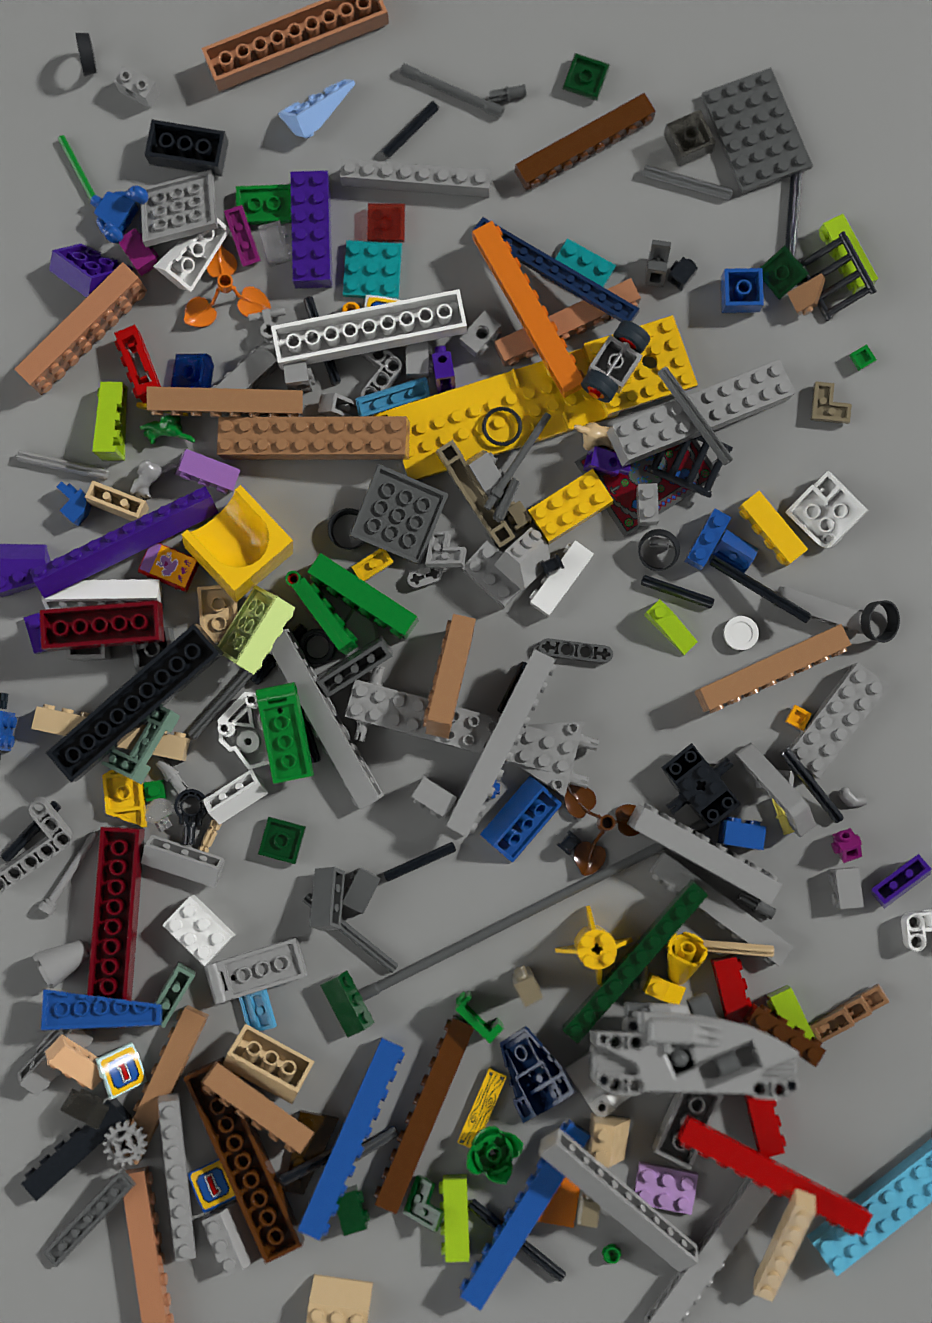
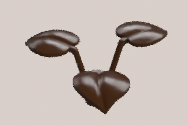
M571 784L567 786L564 802L569 814L580 819L588 813L598 819L597 827L600 833L593 841V844L587 841L582 842L576 846L573 854L574 861L581 874L588 876L599 870L605 862V849L601 846H596V843L606 831L612 830L615 824H618L619 832L625 836L631 837L640 833L627 824L636 806L625 804L618 807L615 811L617 820L611 815L601 816L590 811L596 805V796L588 787L584 789L583 787Z

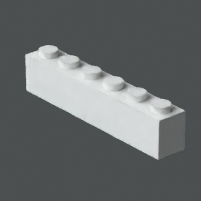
M160 579L81 580L46 598L42 596L41 600L45 609L159 601L162 603L163 589Z

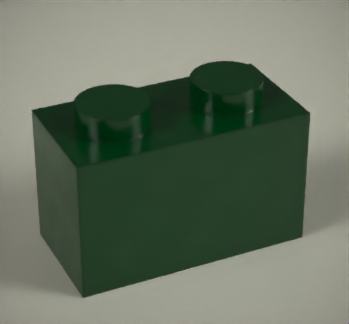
M357 1185L348 1187L343 1198L339 1196L336 1202L339 1205L337 1215L344 1236L366 1230L368 1222H370L369 1212L367 1209L364 1210L362 1204L364 1202L363 1192L358 1190Z

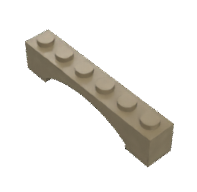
M451 440L437 449V456L496 547L500 548L514 539L515 535L506 521L497 522L493 519L496 510L494 505L491 510L484 508L489 498L475 478L455 442Z

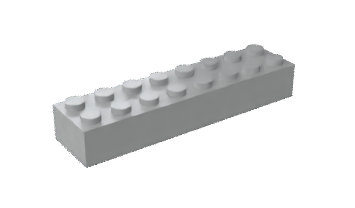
M639 803L637 804L627 822L633 829L764 902L772 904L782 886L777 881L779 877L765 869H762L760 872L761 867L747 859L743 862L745 858L731 850L726 853L727 848L713 840L710 844V839L697 831L692 834L693 829L681 822H678L676 825V820L662 812L658 815L659 810L647 803H644L643 806Z

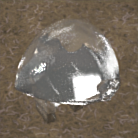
M164 798L154 799L147 806L145 813L146 821L155 824L159 832L168 829L172 824L167 816L175 812V803Z

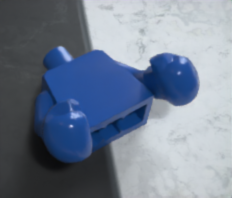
M135 185L127 191H116L114 193L108 191L103 198L97 195L92 197L90 204L96 207L94 211L97 217L96 223L101 233L105 235L109 242L119 243L122 241L123 234L140 210L136 202L145 204L148 201L149 195L144 188Z

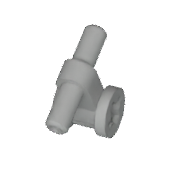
M285 308L264 309L262 312L249 314L248 320L253 322L264 319V323L261 326V334L267 343L274 344L273 335H268L271 326L276 325L272 322V318L286 315Z

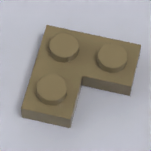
M816 381L813 387L811 420L849 424L852 404L833 402L834 383Z

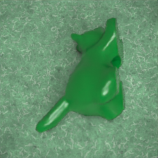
M169 414L161 417L159 422L152 421L140 426L141 430H145L143 435L151 444H155L159 436L178 437L195 443V439L192 436L183 433L180 416H171Z

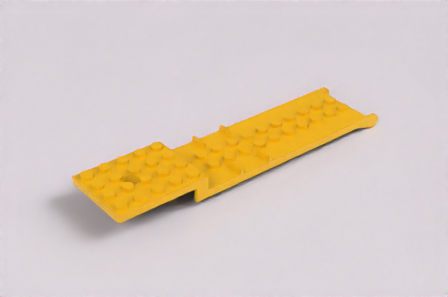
M672 315L640 325L649 334L650 342L641 353L643 356L621 392L619 394L616 392L609 403L593 398L583 388L563 398L543 361L518 369L513 368L509 372L392 408L373 416H407L410 421L409 460H402L407 476L419 481L447 471L437 456L436 450L451 440L455 442L465 461L482 450L488 453L491 452L495 456L523 447L545 412L550 414L551 418L535 443L575 430L574 425L585 426L588 423H598L617 417L619 412L671 396L672 393L658 375V372L664 367H668L684 391L696 388L698 384L674 316ZM609 336L584 343L583 348L569 352V354L572 353L575 357L577 369L582 370L585 377L589 366ZM647 356L653 357L656 361V366L652 369L644 366L642 363L643 358ZM497 407H508L514 410L522 421V431L519 438L507 446L492 444L486 439L482 431V422L485 415ZM497 411L488 418L486 430L493 440L507 442L516 435L518 422L511 413Z

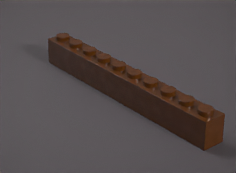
M454 1015L452 1020L448 1019L443 1030L446 1031L444 1038L440 1037L436 1049H439L436 1057L433 1055L428 1065L431 1068L428 1075L424 1074L420 1084L423 1086L421 1093L417 1092L412 1103L415 1105L413 1112L409 1111L405 1119V1123H407L405 1131L401 1129L397 1138V1141L400 1142L398 1148H393L389 1160L392 1161L389 1168L385 1167L381 1177L384 1179L382 1186H377L373 1196L376 1198V1206L396 1215L474 1031V1028L466 1020Z

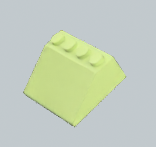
M255 585L217 646L224 653V657L250 673L255 674L261 668L265 656L271 652L275 640L282 634L283 627L292 618L295 607Z

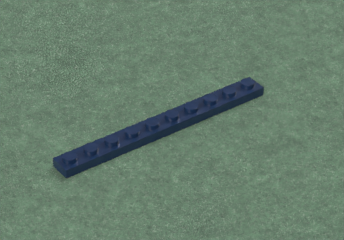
M482 217L473 230L490 221ZM500 227L503 234L501 237L504 242L507 241L510 244L512 256L514 258L517 257L521 264L620 322L623 320L633 322L638 315L640 308Z

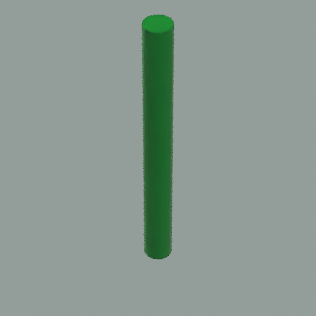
M64 135L58 137V140L91 201L92 197L96 194Z

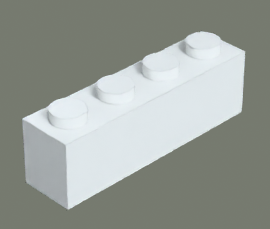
M576 540L573 544L569 543L563 551L565 555L561 561L565 568L552 572L548 577L545 575L540 582L543 584L539 590L535 589L529 597L532 599L530 605L547 617L550 616L594 555V553Z

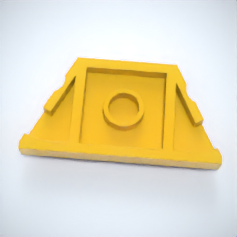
M109 770L103 774L106 814L134 823L140 827H148L144 784H139L114 770Z

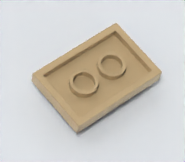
M220 585L197 587L200 626L215 643H219L238 613V601L235 602Z

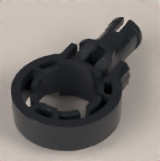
M187 789L181 792L174 804L175 812L179 817L178 825L184 826L183 845H195V830L197 825L202 826V819L208 812L205 805L203 808V802H200V809L196 813L187 814L184 812L182 798L186 801L188 798L193 797L201 801L198 794L202 796L203 800L206 798L202 792L196 789Z

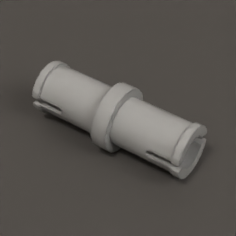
M166 757L155 764L166 777L165 780L171 783L178 794L189 788L179 776V771L171 766Z

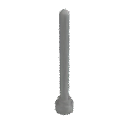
M94 830L91 832L51 896L41 902L39 909L50 915L54 913L57 899L97 839L98 831Z

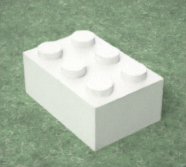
M195 895L190 896L163 924L204 966L209 964L236 935Z

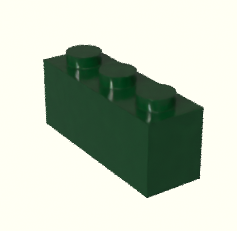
M347 970L320 985L347 1038L366 1030L375 1023Z

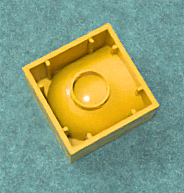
M241 485L235 489L229 503L211 521L197 530L189 531L187 529L181 534L184 548L235 602L239 601L255 585L260 583L293 554V540Z

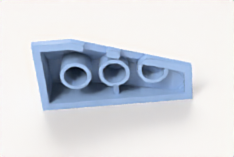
M343 79L325 88L324 93L312 94L308 96V101L301 104L299 102L293 103L278 114L296 136L309 138L314 135L316 130L320 129L353 88L355 81Z

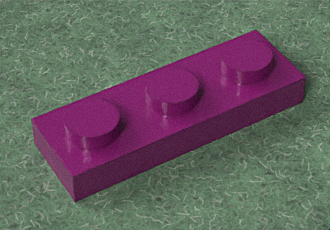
M240 205L225 210L224 213L242 266L245 267L260 262L261 259L243 206Z

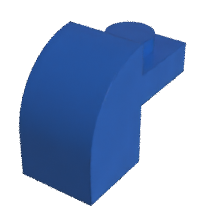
M61 481L56 487L70 500L59 511L73 524L79 526L91 511V505L85 499L86 492L81 488L77 490L70 483L66 485Z

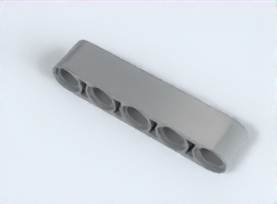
M779 586L777 593L811 613V619L832 626L842 624L844 630L863 634L860 624L861 611L791 588Z

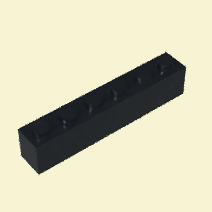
M117 1098L111 1102L109 1100L105 1101L99 1107L101 1111L97 1115L92 1113L84 1121L86 1125L82 1129L78 1126L69 1134L71 1138L67 1142L63 1140L54 1148L56 1152L52 1156L48 1153L39 1161L41 1164L39 1168L35 1169L33 1167L24 1175L26 1179L21 1185L36 1202L106 1139L104 1135L110 1132L109 1128L112 1125L116 1127V1123L119 1121L124 1123L131 1116Z

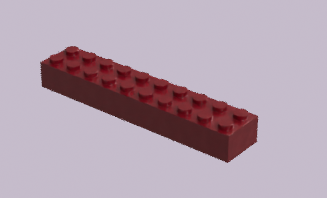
M109 826L100 828L87 995L132 1001L144 828Z

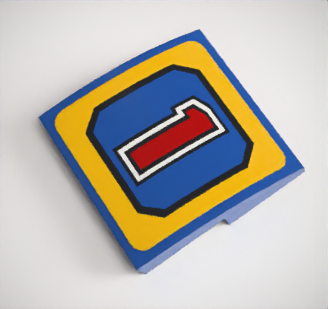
M219 1159L188 1173L189 1180L203 1213H207L236 1199Z

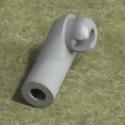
M848 788L840 789L839 797L847 806L867 805L866 796L855 797Z

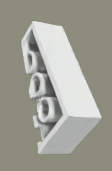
M217 218V229L183 237L153 267L179 289L192 292L230 232V229Z

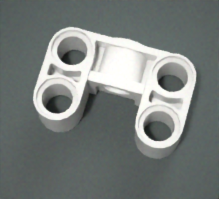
M932 909L907 912L901 917L903 943L908 949L922 951L925 948V932L932 931ZM915 917L916 923L911 927L909 920ZM913 937L918 939V943L915 946L911 944Z

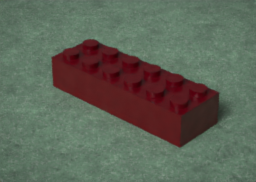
M159 601L39 610L41 649L46 651L165 642L163 607Z

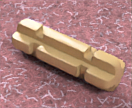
M214 819L211 820L210 828L207 829L198 850L209 852L208 848L212 846L217 830L220 829L222 824L219 825Z

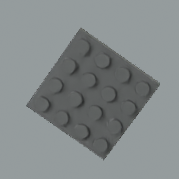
M378 464L349 536L414 563L421 564L448 493Z

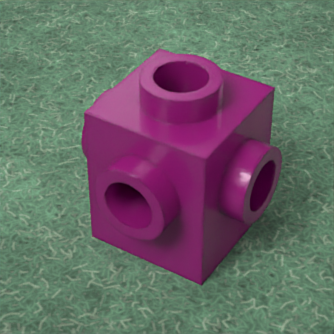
M851 828L832 834L833 843H831L833 852L840 856L843 863L862 857L861 839L858 834H854Z

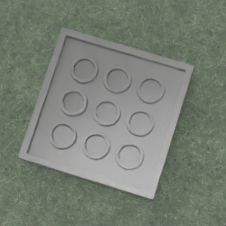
M211 170L144 188L149 195L148 201L145 204H141L142 238L145 247L218 228L214 176Z

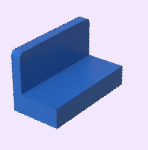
M726 530L712 554L745 573L754 561L759 549Z

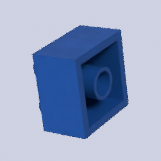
M762 268L724 269L721 275L722 313L760 312L764 305Z
M726 817V820L720 821L717 843L758 850L764 849L766 826H761V822L745 820V823H741L742 819Z

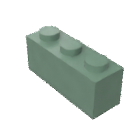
M179 961L153 1003L162 1005V1027L166 1026L195 977V970Z

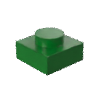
M867 344L849 355L858 371H861L877 360Z
M164 780L144 782L146 802L167 799Z

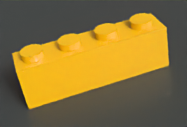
M760 490L738 508L741 517L752 524V530L757 535L760 534L762 536L765 546L776 553V559L781 564L788 566L808 550Z

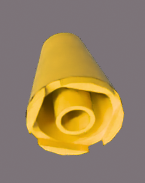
M683 932V934L679 935L676 933L668 942V978L674 984L682 985L686 983L707 957L708 950L703 944L704 941L697 935L689 932Z

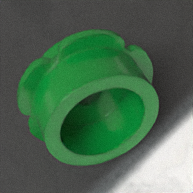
M613 1243L608 1244L607 1247L605 1246L602 1249L604 1261L609 1264L617 1263L620 1260L621 1249Z

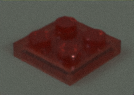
M368 203L367 241L405 243V204Z

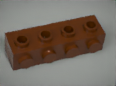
M754 1003L751 1005L743 1018L747 1024L799 1052L800 1058L817 1067L826 1052L821 1047L823 1044L821 1041L813 1036L811 1039L804 1036L806 1033L804 1030L796 1025L794 1028L787 1025L788 1020L779 1014L777 1017L770 1014L771 1009L765 1005L760 1004V1006H757Z

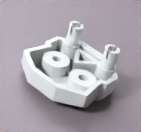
M244 692L218 719L217 729L219 732V742L229 752H236L248 770L270 764L256 693ZM248 715L250 724L241 723V721ZM247 738H250L252 740V743L250 745H246L245 743Z

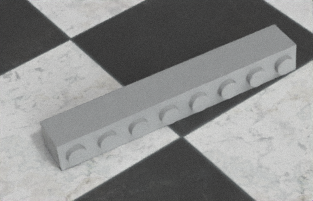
M342 159L340 179L342 186L489 198L491 170Z
M663 852L650 869V872L653 873L652 878L660 884L664 881L669 885L667 889L676 896L691 879L708 894V897L699 906L701 909L699 913L708 919L710 916L717 920L715 924L724 931L726 928L732 931L731 936L740 943L744 940L748 944L774 946V957L763 958L771 966L774 963L780 966L793 949V946Z
M179 1093L158 1096L175 1261L177 1262L196 1258V1247Z

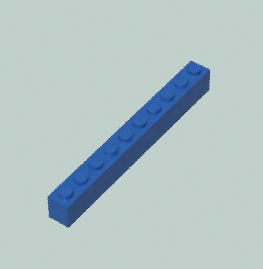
M383 1037L381 1038L297 1231L319 1241L322 1235L326 1237L330 1228L328 1220L330 1216H335L339 1207L336 1204L338 1197L343 1198L347 1189L345 1181L347 1177H352L356 1168L353 1165L355 1158L360 1159L364 1149L361 1144L364 1138L368 1140L373 1129L369 1127L372 1119H377L381 1110L378 1108L381 1100L385 1101L389 1092L386 1089L388 1082H393L397 1071L394 1068L397 1063L401 1064L405 1052H402V1046Z
M570 1119L567 1123L563 1122L560 1126V1129L582 1148H584L591 1137L588 1131ZM543 1157L539 1159L536 1165L538 1169L534 1175L531 1173L525 1182L527 1186L524 1191L520 1190L514 1200L516 1202L514 1207L506 1211L503 1217L505 1221L502 1226L498 1225L492 1235L494 1237L490 1244L487 1242L481 1252L483 1256L472 1265L471 1275L469 1278L465 1277L459 1287L461 1289L460 1297L480 1311L565 1178L561 1172L543 1159Z

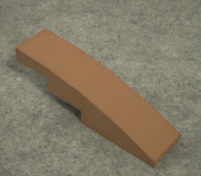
M878 983L830 1011L811 1024L810 1028L816 1038L823 1043L855 1026L856 1022L871 1015L872 1011L888 1004L889 999Z

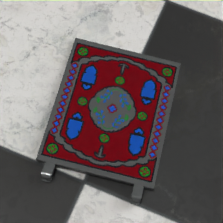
M692 439L677 471V477L687 479L701 448L696 439ZM681 444L666 450L658 467L659 469L669 473ZM602 445L598 446L599 448L616 453L614 449H611L609 447ZM587 454L575 461L582 474L586 473V471H583ZM656 454L631 463L628 475L618 473L615 477L610 478L597 474L614 500L613 504L607 507L606 510L624 537L641 527L638 526L636 488L638 484L657 483L659 515L694 493L646 471L647 467L652 464ZM707 455L705 456L693 482L694 484L701 487L706 484L716 460L711 463Z

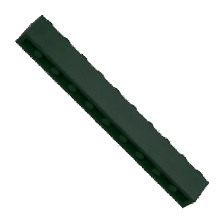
M691 879L607 974L602 983L592 991L564 1023L563 1032L578 1044L708 897L707 892Z

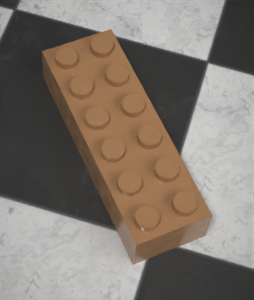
M453 614L452 620L447 621L446 633L441 646L442 650L441 654H439L437 670L434 674L433 686L429 694L428 707H426L423 726L426 727V734L449 739L474 634L475 618Z

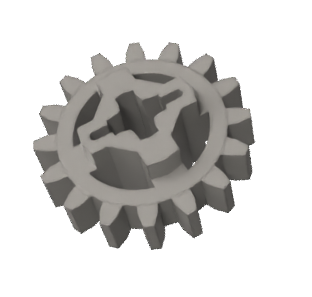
M126 1120L122 1125L121 1121L116 1123V1127L112 1125L109 1128L110 1132L104 1135L107 1140L102 1145L107 1146V1148L103 1152H109L108 1160L115 1159L114 1165L120 1161L122 1167L127 1162L131 1166L134 1163V1159L139 1161L141 1155L146 1152L142 1147L148 1144L147 1141H143L147 1134H141L143 1127L141 1126L137 1129V1122L129 1125V1120ZM126 1130V1133L124 1134H117V1132ZM128 1152L132 1154L130 1156H124V1154Z

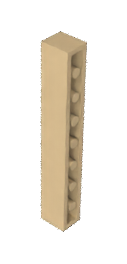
M44 704L43 707L36 706L31 729L65 736L90 713L81 712L80 715L73 714L74 710L62 708V711H57L55 706ZM141 725L117 747L133 750L147 725ZM165 731L152 755L186 761L191 739L185 738V733L174 732V735H171Z

